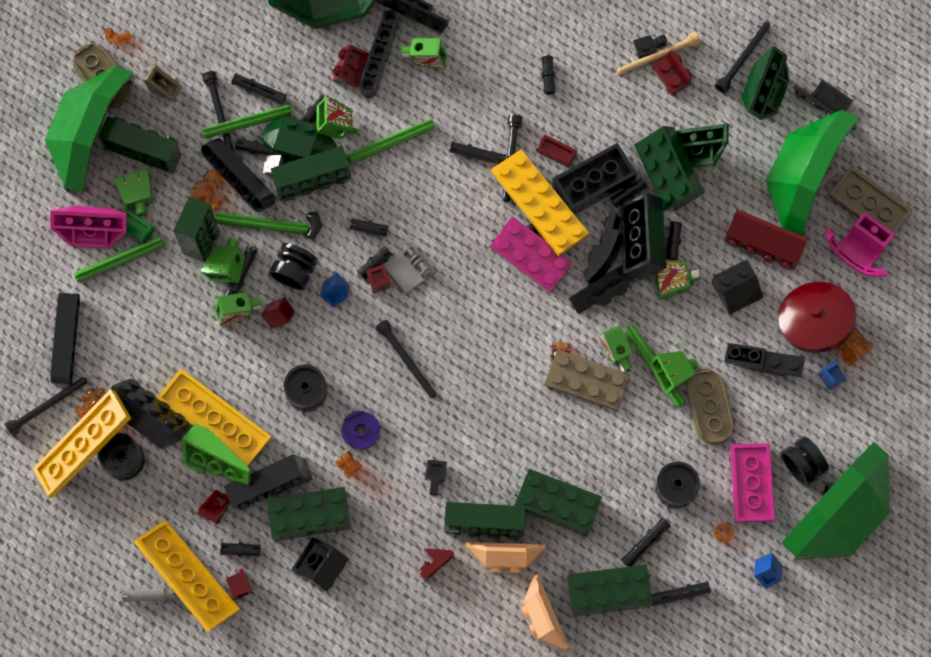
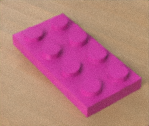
M513 216L489 246V248L549 293L573 262L563 254L558 257L545 240Z
M770 443L731 444L730 458L735 523L774 522Z

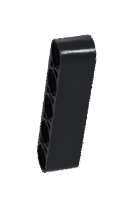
M387 10L382 14L360 80V91L365 98H373L378 91L398 30V15L393 10ZM389 19L394 20L393 23H387L386 21ZM382 36L389 37L387 40L381 39ZM378 52L384 53L382 56L375 55ZM371 69H378L376 73L370 72ZM367 85L373 86L370 90L364 89Z
M216 138L201 146V153L204 158L255 212L260 213L275 204L276 201L273 193L222 139Z
M59 293L50 373L52 384H72L80 307L79 293Z

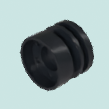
M283 243L280 248L281 251L277 254L280 260L273 262L268 273L279 283L292 289L303 291L310 280L307 273L314 271L313 266L317 265L318 258L302 247Z
M116 433L98 452V460L101 466L114 479L126 481L135 478L143 470L145 455L132 437L128 434Z

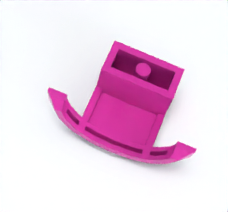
M865 211L839 245L835 240L834 233L826 228L825 235L828 245L847 265L870 277H885L888 274L882 268L872 269L870 267L895 236V233Z

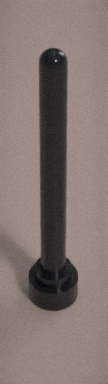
M769 22L763 23L727 75L718 79L714 86L718 91L727 94L731 88V80L770 28Z
M216 71L205 72L202 74L203 82L209 87L219 124L224 123L226 120L216 87L217 73ZM222 134L224 142L234 152L230 134Z
M508 115L507 124L510 128L507 158L515 154L517 132L520 126H522L523 117L520 115ZM503 188L502 200L507 203L510 200V196Z
M384 320L379 323L375 330L379 335L387 338L428 396L435 398L436 392L393 335L392 326L389 321Z
M80 378L18 420H9L4 423L12 437L19 433L21 426L87 384V378Z

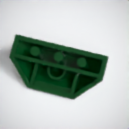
M771 46L753 65L741 96L746 111L759 120L778 113L789 84L787 55L775 46Z
M287 116L267 124L260 136V139L272 151L298 159L337 147V144L330 136L317 133V125Z
M728 123L676 130L693 168L715 165L729 143Z

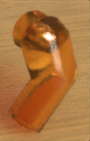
M107 28L104 31L105 39L116 45L132 40L129 31L122 34L114 32L112 28Z

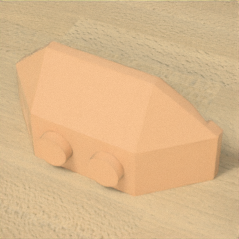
M466 542V549L485 569H489L491 573H501V570H509V573H521V570H526L545 552L546 544Z
M536 574L524 599V607L521 608L525 619L529 618L532 625L529 628L533 637L537 636L539 641L562 651H567L569 646L539 575Z

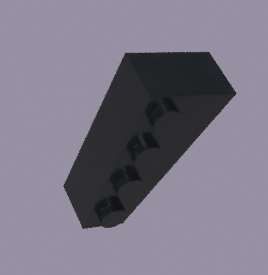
M292 454L251 473L248 485L233 481L224 485L231 507L245 510L250 507V504L265 501L270 496L309 482L313 478L305 458Z

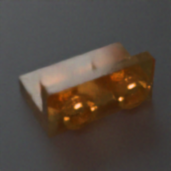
M855 327L850 337L842 345L835 348V350L849 366H852L858 359L870 352L873 346Z

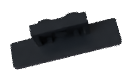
M376 0V3L440 33L445 30L449 23V20L432 13L433 5L423 0Z
M823 79L812 94L797 84L793 87L796 90L795 94L803 99L805 97L810 99V104L817 109L822 107L827 111V116L840 110L847 111L854 101Z
M623 264L569 297V301L578 314L593 305L605 306L612 301V297L616 295L621 296L628 291L627 288L631 286L630 282L634 278L623 275Z

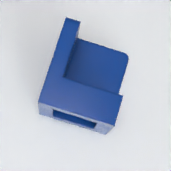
M335 273L323 282L320 296L331 306L335 307L348 297L350 284L338 273Z
M838 360L823 368L819 374L829 390H832L847 379L838 367L840 363Z
M773 553L756 559L754 576L765 589L782 581L783 565Z

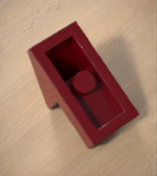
M216 489L199 507L197 514L219 524L230 505L228 496Z
M425 548L424 552L433 562L431 564L427 562L420 568L422 571L419 573L420 577L426 582L454 557V552L452 550Z

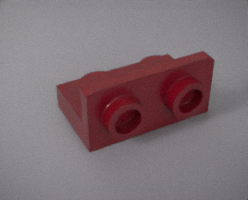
M351 44L342 48L338 55L339 63L335 66L332 73L334 75L333 81L338 82L340 80L357 88L360 84L369 53Z
M670 50L666 57L652 64V68L671 96L690 86L692 74L688 68H684L681 57L677 53L675 54L673 50Z

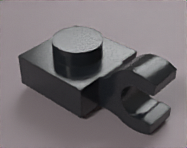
M651 35L633 40L639 59L656 53L657 48L667 46L665 35H660L655 39H652Z
M428 460L425 480L431 481L430 495L438 496L439 482H445L446 461Z

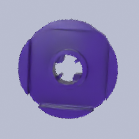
M360 410L350 413L342 424L341 433L343 440L354 450H365L372 447L380 436V425L377 418L371 413ZM360 425L362 428L363 426L366 428L363 435H360V433L356 434L355 432Z

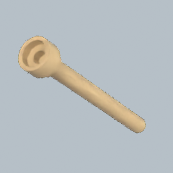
M697 32L691 33L682 42L618 68L617 73L623 75L667 56L670 50H673L675 53L687 47L696 48L701 46L700 38Z

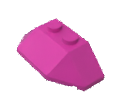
M70 206L50 210V229L56 232L70 246L110 248L127 233V214L113 208Z

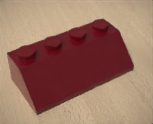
M737 209L724 241L731 247L745 249V252L748 254L760 255L767 262H777L784 269L795 270L808 238Z

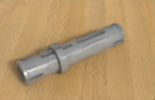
M172 588L122 590L123 596L131 595L130 597H122L123 603L158 600L165 602V600L181 599L177 594L174 595L175 592Z

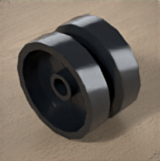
M307 364L298 365L285 376L283 383L284 393L290 405L296 410L302 412L314 411L326 401L328 394L326 380L322 372L316 367Z
M802 436L795 441V447L788 446L780 454L785 466L800 484L807 487L814 482L815 475L822 476L829 470V465L819 448L808 437Z
M678 461L664 466L655 481L657 498L663 505L673 509H681L692 503L700 487V479L696 470L691 465Z

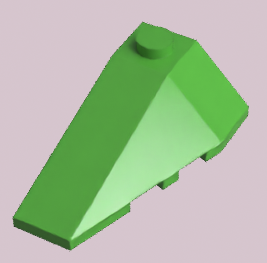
M195 424L182 438L183 464L202 473L210 471L217 477L222 474L232 481L247 485L250 483L251 470L208 428Z

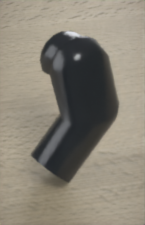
M308 212L306 219L310 222L311 228L306 236L314 240L322 228V223L318 213Z

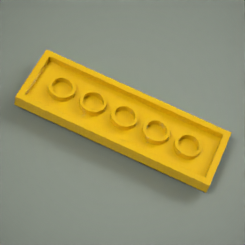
M519 150L491 169L492 175L558 257L589 237V232L522 150Z
M183 369L176 373L157 397L161 402L167 403L174 412L182 414L191 426L198 424L212 431L247 467L252 464L272 439L268 433Z
M110 389L33 468L48 497L54 498L131 419L116 391Z
M166 520L135 540V545L208 633L238 613L240 608Z

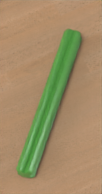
M290 105L205 127L202 129V135L204 139L270 122L284 116H291L292 110Z
M432 119L426 120L348 153V159L353 164L434 130L435 125Z
M220 212L216 213L215 217L216 222L219 224L304 235L308 233L309 228L306 223Z
M161 237L154 238L144 244L76 271L74 273L77 282H81L164 246Z
M631 325L625 330V333L654 374L649 363L655 356L635 326ZM678 389L667 394L677 408L685 403Z

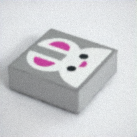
M267 155L262 173L272 175L270 168L284 164L285 157L282 155Z

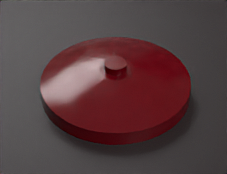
M811 282L795 288L785 297L779 309L778 322L782 335L793 347L805 352L821 353L837 348L850 337L856 324V309L852 298L841 287L828 282Z

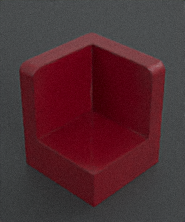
M384 264L366 270L373 294L391 288Z
M283 297L268 303L261 316L269 327L273 329L288 323L295 310L286 298Z
M243 568L239 569V573L226 578L234 600L253 593Z

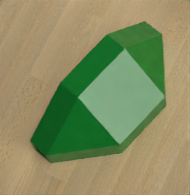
M114 66L64 93L46 135L45 142L67 192L72 190L82 194L83 191H89V187L85 182L93 143L110 102L126 82L134 83L135 75L133 72Z
M840 110L787 135L766 179V184L782 228L805 236V226L818 188L838 147L852 128H857L859 124L858 116Z
M873 442L814 505L782 542L796 556L794 560L851 557L890 514L889 455Z

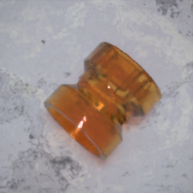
M350 451L344 453L335 462V465L344 471V475L347 478L352 477L362 468L361 463L354 460L353 454Z

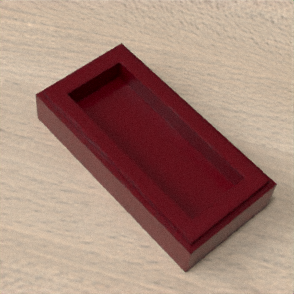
M545 134L536 148L537 153L568 168L578 150Z

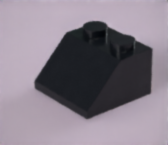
M747 259L713 276L711 283L730 315L763 298L757 276Z
M312 537L291 570L316 587L328 592L339 573L344 569L349 558L335 547Z

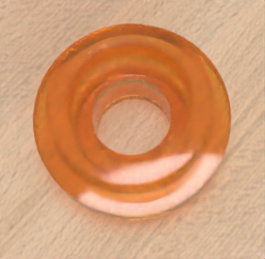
M721 523L716 526L714 536L719 542L727 543L733 538L734 530L729 524ZM720 531H727V536H721Z

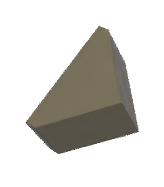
M156 65L152 66L145 79L149 91L170 101H174L182 87L181 84Z

